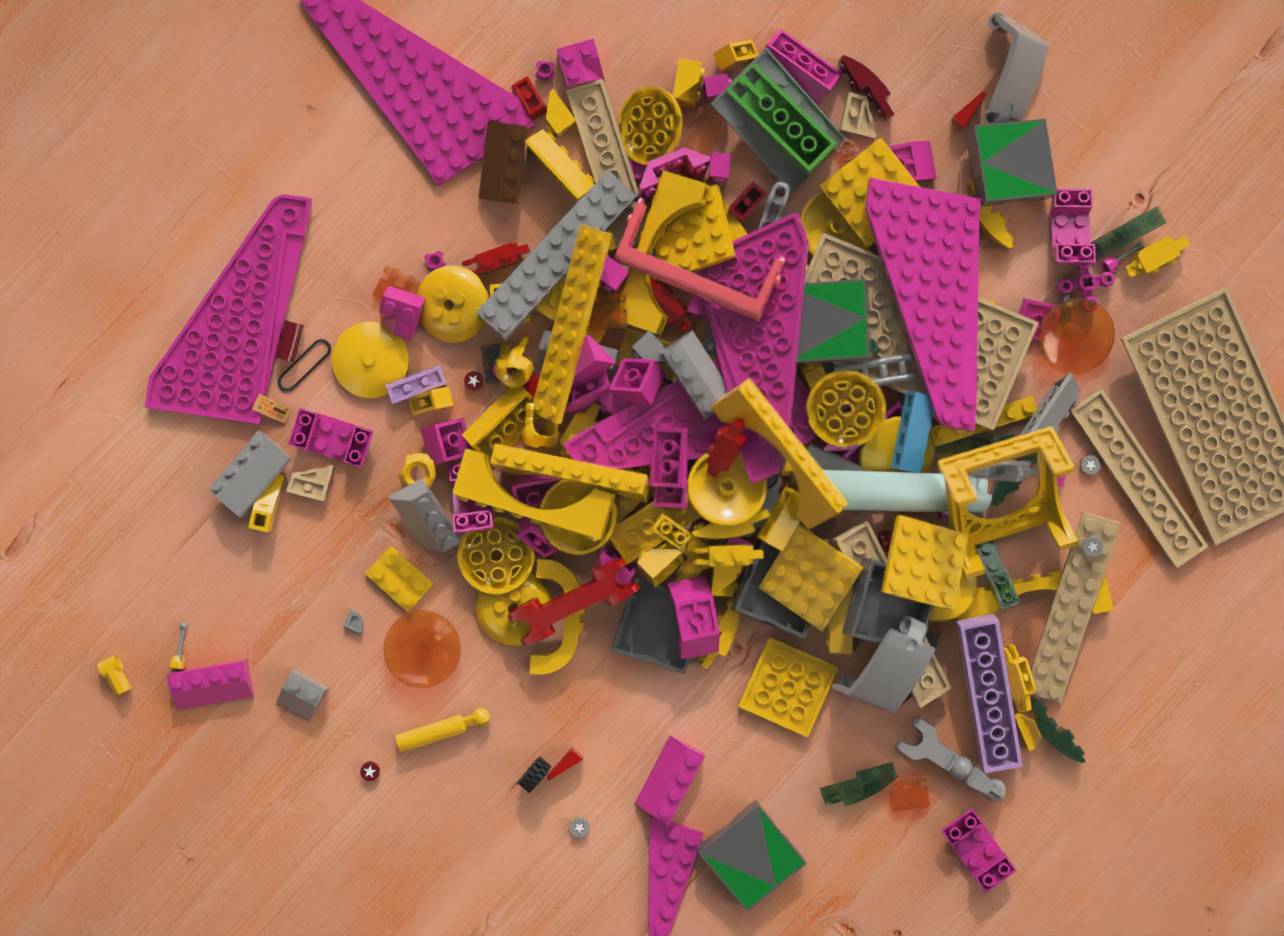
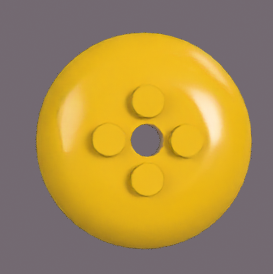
M648 86L635 90L623 103L618 117L620 135L626 154L637 163L648 165V162L675 151L680 142L683 129L682 113L675 98L665 89Z
M444 266L429 273L421 282L417 295L426 299L420 322L429 334L444 342L458 343L472 338L482 330L486 323L477 316L476 312L489 299V294L481 279L475 273L460 266ZM449 300H451L454 304L452 310L448 307L447 304Z
M842 370L824 376L814 385L807 400V415L812 429L822 440L838 447L859 446L868 442L879 432L885 419L886 405L880 388L872 379L856 371ZM850 404L852 409L844 411L841 405Z
M494 517L493 529L466 532L458 547V565L464 578L473 587L489 594H503L515 590L529 577L534 565L535 550L517 536L518 523L507 518ZM496 550H499L502 554L499 561L492 559V553ZM507 576L511 577V580L509 582L504 584L500 583L503 582Z
M530 573L522 585L510 592L489 594L480 591L476 601V615L481 628L491 639L507 646L522 645L520 639L530 631V626L525 620L521 619L509 621L507 615L510 613L509 605L515 603L519 606L535 597H538L542 605L552 600L547 587L539 578ZM506 576V579L500 583L504 584L509 582L511 580V577Z

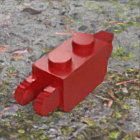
M511 242L476 254L474 258L463 261L462 265L467 267L478 263L479 269L471 271L476 275H486L519 263L522 260L521 255L531 251L528 244L518 246L517 243L512 244Z
M650 277L654 297L662 311L668 316L665 325H674L681 333H685L692 327L685 315L684 309L686 306L680 299L675 300L671 295L674 292L667 284H657Z
M735 418L733 423L728 424L724 430L719 429L714 438L717 441L715 445L712 444L707 452L709 457L706 461L708 463L706 474L716 479L721 472H728L730 467L734 465L747 440L746 435L742 433L746 424L743 418Z

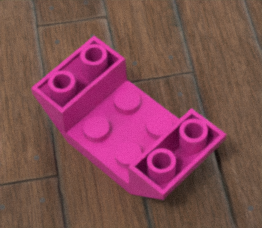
M913 141L888 146L915 181L919 183L937 179L930 141Z
M683 147L648 162L638 190L636 203L639 199H643L645 203L651 201L658 187V177L662 175L663 170L677 174L682 169L686 178L696 181L703 179L710 164V157Z
M1057 189L1058 194L1052 197L1049 214L1051 253L1055 262L1095 264V244H1091L1089 212L1093 208L1092 189Z
M299 408L288 445L319 453L362 468L374 431L327 415Z
M461 463L448 464L452 493ZM452 494L454 534L493 529V506L481 507L476 505L474 500L462 501L457 499L458 495Z
M700 576L667 583L670 602L674 603L680 640L677 641L681 659L719 652V627L713 595L706 577Z
M973 808L941 829L950 845L985 893L1017 871L985 828Z

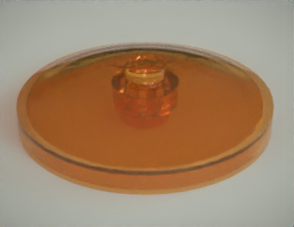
M1084 298L1069 299L1056 305L1044 317L1038 332V346L1044 360L1055 370L1064 374L1070 372L1073 375L1083 374L1098 367L1111 352L1115 339V327L1109 313L1096 302Z
M427 610L413 611L400 617L388 630L383 647L384 659L390 672L402 683L417 688L432 687L445 681L456 669L461 656L460 637L453 624L444 616Z

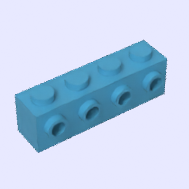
M906 391L891 464L892 468L920 473L923 468V458L928 446L927 438L932 427L931 419L933 414L927 394Z

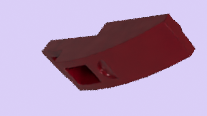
M846 55L841 56L838 65L842 73H846L850 78L849 84L852 89L857 90L858 93L866 90L865 95L868 100L877 107L875 109L877 115L881 119L883 118L885 122L894 116V112L886 101L891 93L885 84L862 63Z

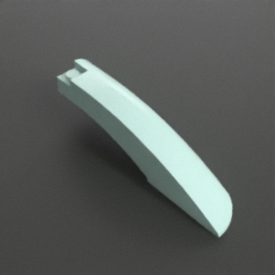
M822 470L848 502L842 510L948 512L945 481L942 474ZM966 474L977 495L978 501L966 505V509L970 513H982L988 509L992 499V494H987L988 479L975 478Z

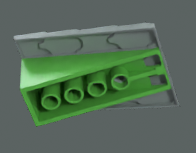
M767 48L711 103L720 116L751 148L780 182H784L789 186L791 194L846 139Z

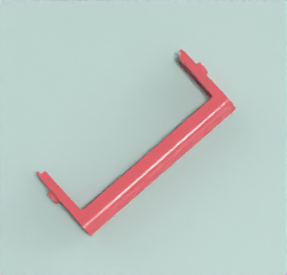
M639 199L633 214H630L627 218L626 225L628 226L616 252L615 262L759 321L774 286L777 287L781 280L779 274L785 262L784 257L775 259L758 298L746 296L633 248V242L647 209V206L644 204L645 201Z

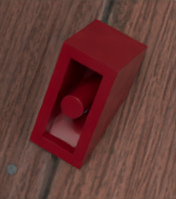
M753 181L743 189L727 210L742 223L767 194Z

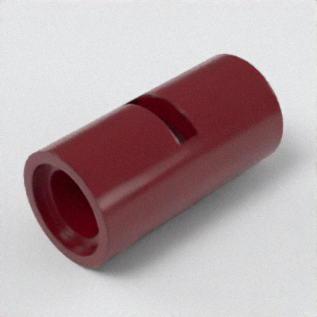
M285 320L281 335L283 340L279 342L275 358L295 362L304 325Z

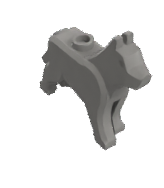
M1009 460L966 474L975 478L1020 482L1026 480L1027 476H1036L1037 469L1030 468L1031 461Z

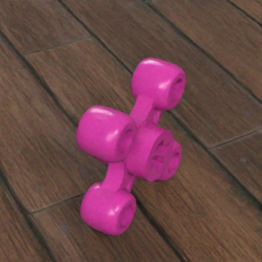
M1074 263L1078 269V277L1075 280H1060L1057 283V291L1061 294H1067L1072 290H1078L1082 294L1081 308L1087 312L1093 311L1097 307V300L1093 297V289L1096 286L1110 287L1115 281L1114 275L1110 272H1104L1099 276H1093L1089 272L1090 264L1084 263V265H1081V263ZM1105 277L1108 278V283L1105 282ZM1087 279V280H1088L1087 284H1088L1089 286L1084 287V286H1083L1084 282H1082V281ZM1063 283L1067 285L1066 290L1063 288ZM1087 301H1090V307L1087 306Z

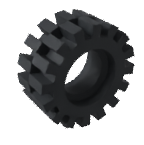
M538 757L520 778L518 784L527 792H532L552 766L543 758Z

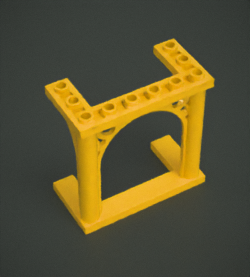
M1052 426L938 461V466L945 481L950 529L969 534L962 568L966 579L985 574V568L974 545L1046 524L1059 551L1078 546V539L1062 511L1057 484L1058 477L1074 473L1075 468ZM1037 452L1039 484L1036 493L1026 505L1009 515L992 519L976 517L966 509V505L978 502L977 495L966 473Z

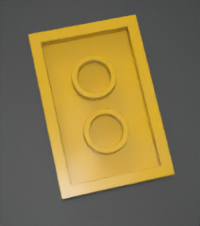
M392 545L365 573L407 612L412 609L434 584Z

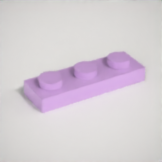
M437 365L385 386L390 400L394 404L447 383L440 365Z

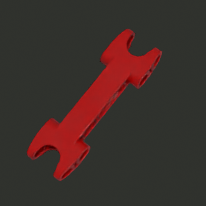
M618 558L590 571L593 580L542 605L538 597H535L512 610L507 615L509 621L521 619L525 620L530 626V631L520 639L522 645H529L547 638L556 631L552 624L605 599L608 607L634 594L639 589L637 582L622 584L618 582L615 573L627 564L624 558Z

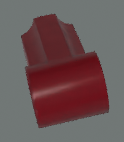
M880 530L878 542L888 556L893 531Z

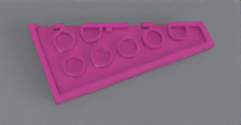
M649 814V936H669L698 852L697 847L701 843L704 832L672 821L670 824H667Z

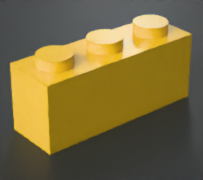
M786 486L770 512V517L766 519L757 535L758 538L782 552L788 546L789 540L798 524L800 525L801 520L796 515L800 503V493Z

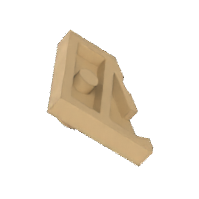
M848 92L839 131L876 139L877 135L873 129V118L869 111L867 96Z
M330 465L324 468L291 473L286 492L325 502L335 467Z

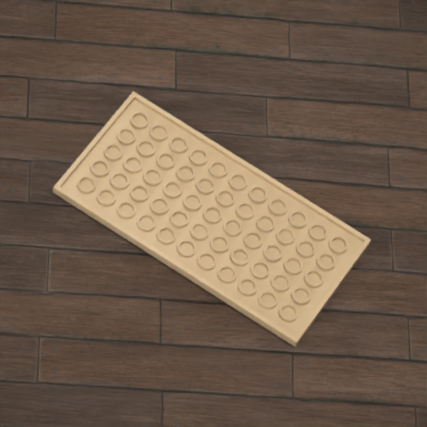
M822 233L806 272L805 283L866 279L869 286L870 311L868 325L871 333L872 360L910 353L912 361L906 362L907 373H914L915 376L913 381L884 386L906 394V391L927 394L881 257ZM979 297L975 423L994 430L1039 322ZM832 361V362H829V363L834 364V365L837 366V365H843V364H849V363H855V362H845V363H844V362ZM898 363L886 365L888 377L900 375ZM879 366L867 368L870 379L881 378Z
M1222 288L1120 338L1213 545L1222 543L1283 513L1284 415L1228 289Z

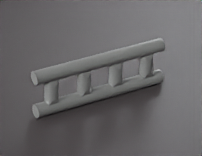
M910 353L873 359L872 361L833 366L834 372L860 370V373L867 377V368L879 366L881 378L872 379L878 386L915 380L914 373H907L906 362L912 361ZM898 363L900 375L888 377L886 365Z

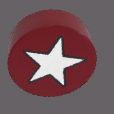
M471 371L466 374L464 383L468 389L478 390L483 386L484 378L479 372Z
M368 761L362 765L360 774L364 780L373 781L379 776L380 767L376 762Z

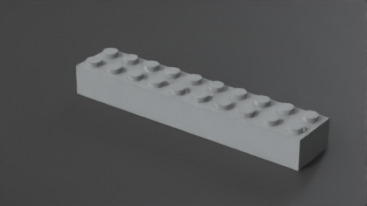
M607 170L476 312L477 316L506 342L567 276L580 224L607 232L636 201V195Z

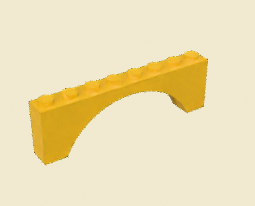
M663 170L662 175L658 177L657 191L651 198L652 206L650 212L645 216L646 224L644 230L640 232L637 250L652 256L655 244L663 230L682 213L695 207L704 206L711 186ZM629 268L626 285L621 289L620 303L614 311V319L662 335L668 316L662 311L654 297L650 276Z
M750 379L720 397L711 406V409L723 423H733L735 418H743L746 423L745 427L765 437L783 454L798 482L800 503L796 515L807 529L839 514L848 502Z
M498 444L494 445L490 462L502 473L516 476L539 475L569 480L648 503L651 490L650 480L644 474Z
M465 449L452 493L458 495L457 499L468 502L471 499L476 501L475 504L478 506L487 507V505H490L497 512L505 513L506 510L512 512V516L523 519V516L531 518L530 522L540 525L542 522L549 524V528L560 530L561 527L567 529L568 534L578 536L580 533L586 535L585 539L594 542L597 539H603L616 496L615 493L594 488L585 498L571 506L551 510L535 508L518 501L500 485L491 469L488 454L471 449Z
M1060 570L1049 571L1046 576L1035 574L1029 576L1030 579L1028 580L1017 578L1011 580V583L1004 585V582L992 584V588L985 589V586L977 587L972 604L966 612L955 618V620L995 614L1008 600L1025 592L1043 589L1056 590L1062 572ZM1105 573L1091 612L1093 614L1113 610Z

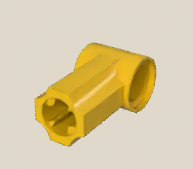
M113 655L97 664L100 674L103 678L107 679L115 696L132 688L123 672V664L117 655Z

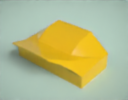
M1018 710L1014 711L1016 727L1024 747L1031 751L1035 749L1036 744L1042 739L1036 722L1026 714L1018 712Z

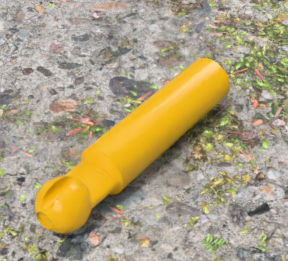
M478 708L474 710L472 715L467 717L459 714L397 734L396 742L400 752L404 753L465 733L466 728L472 725L484 727L490 721V714L486 709Z

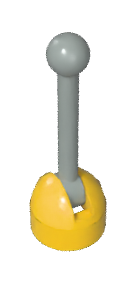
M182 622L179 625L181 631L177 655L171 658L170 668L185 669V659L181 656V650L187 624Z

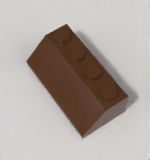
M493 121L487 122L478 198L513 204L518 203L527 126Z

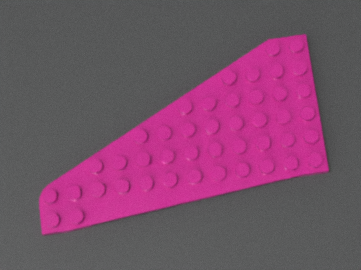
M300 0L320 30L427 168L437 186L483 159L488 121L527 126V131L535 127L534 122L519 98L363 1Z
M870 178L867 185L865 213L934 416L944 427L972 432L975 429L977 406L979 216L981 199Z
M283 194L275 197L269 203L150 375L145 408L261 424L262 413L252 410L258 395L266 396L309 223L312 205L311 198Z
M797 212L732 241L736 255L735 258L695 272L698 276L757 299L775 259L784 257L785 262L779 274L781 280L777 287L774 286L759 321L704 299L727 393L750 379L789 429L809 247L808 238ZM744 426L742 433L746 435L747 440L741 453L751 483L754 484L781 472L787 461L783 454L765 437Z
M717 358L712 362L724 379L720 361ZM795 374L790 430L801 444H806L818 435L812 429L807 415V400L810 393L798 375ZM677 380L658 390L652 405L632 404L577 434L564 443L563 446L572 459L615 469L651 465L654 428H687V460L696 459L706 454L712 444L715 445L717 440L714 438L719 429L724 430L731 423H723L715 413L706 419L702 418Z

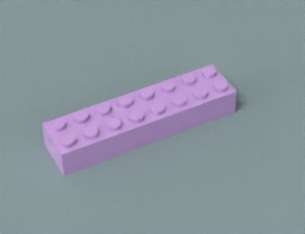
M994 614L955 621L980 767L985 774L1022 767L999 619Z

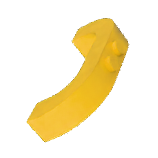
M548 558L537 559L536 578L551 579L558 582L565 593L580 586L575 574L565 564ZM584 609L564 618L563 640L555 651L551 653H531L529 674H549L561 669L570 661L577 648L579 634H583V623H580V615H584Z

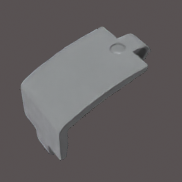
M994 13L989 18L988 24L990 29L1002 34L1009 32L1012 35V40L1001 77L988 107L989 110L984 113V124L1008 122L1010 117L1018 120L1022 119L1039 83L1048 51V43L1028 27L1015 22L1008 16Z
M909 616L905 617L900 623V631L902 633L893 629L887 632L858 679L843 675L838 684H833L832 688L882 710L894 713L917 684L934 654V647L922 643L926 632V625Z

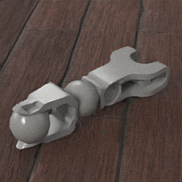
M777 182L772 187L759 229L765 224H771L781 219L790 193L789 186L786 183ZM781 189L785 192V195L778 197L776 191Z
M919 717L913 719V725L921 731L920 741L913 745L899 741L896 745L901 752L913 760L930 759L950 772L954 779L963 780L970 787L981 791L983 797L990 802H997L1005 797L1006 787L1000 779L989 778L977 766L973 765L967 757L959 756L937 740L934 727Z

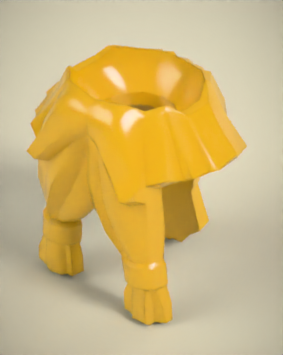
M522 337L518 346L510 353L508 352L510 346L508 344L502 345L499 358L495 360L496 377L508 387H520L526 384L535 370L532 365L533 359L522 356L529 340L528 337ZM515 367L518 371L514 376H511L507 372V368Z
M526 403L525 425L522 430L525 445L536 448L539 446L554 448L560 432H558L559 424L545 419V433H536L533 427L534 407L532 403Z
M426 453L407 455L404 467L397 475V479L400 480V484L403 486L402 488L416 482L410 476V471L415 466H420L425 470L424 481L430 488L436 478L434 461Z

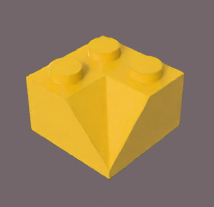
M679 59L673 97L679 106L695 108V103L700 102L701 91L697 90L698 84H702L705 68H701L702 62Z
M666 541L664 544H659L655 549L643 552L638 557L639 561H637L640 573L657 588L683 563L682 552Z
M742 565L712 566L710 590L713 596H733V593L737 592L738 581L735 580L737 579V574H741Z

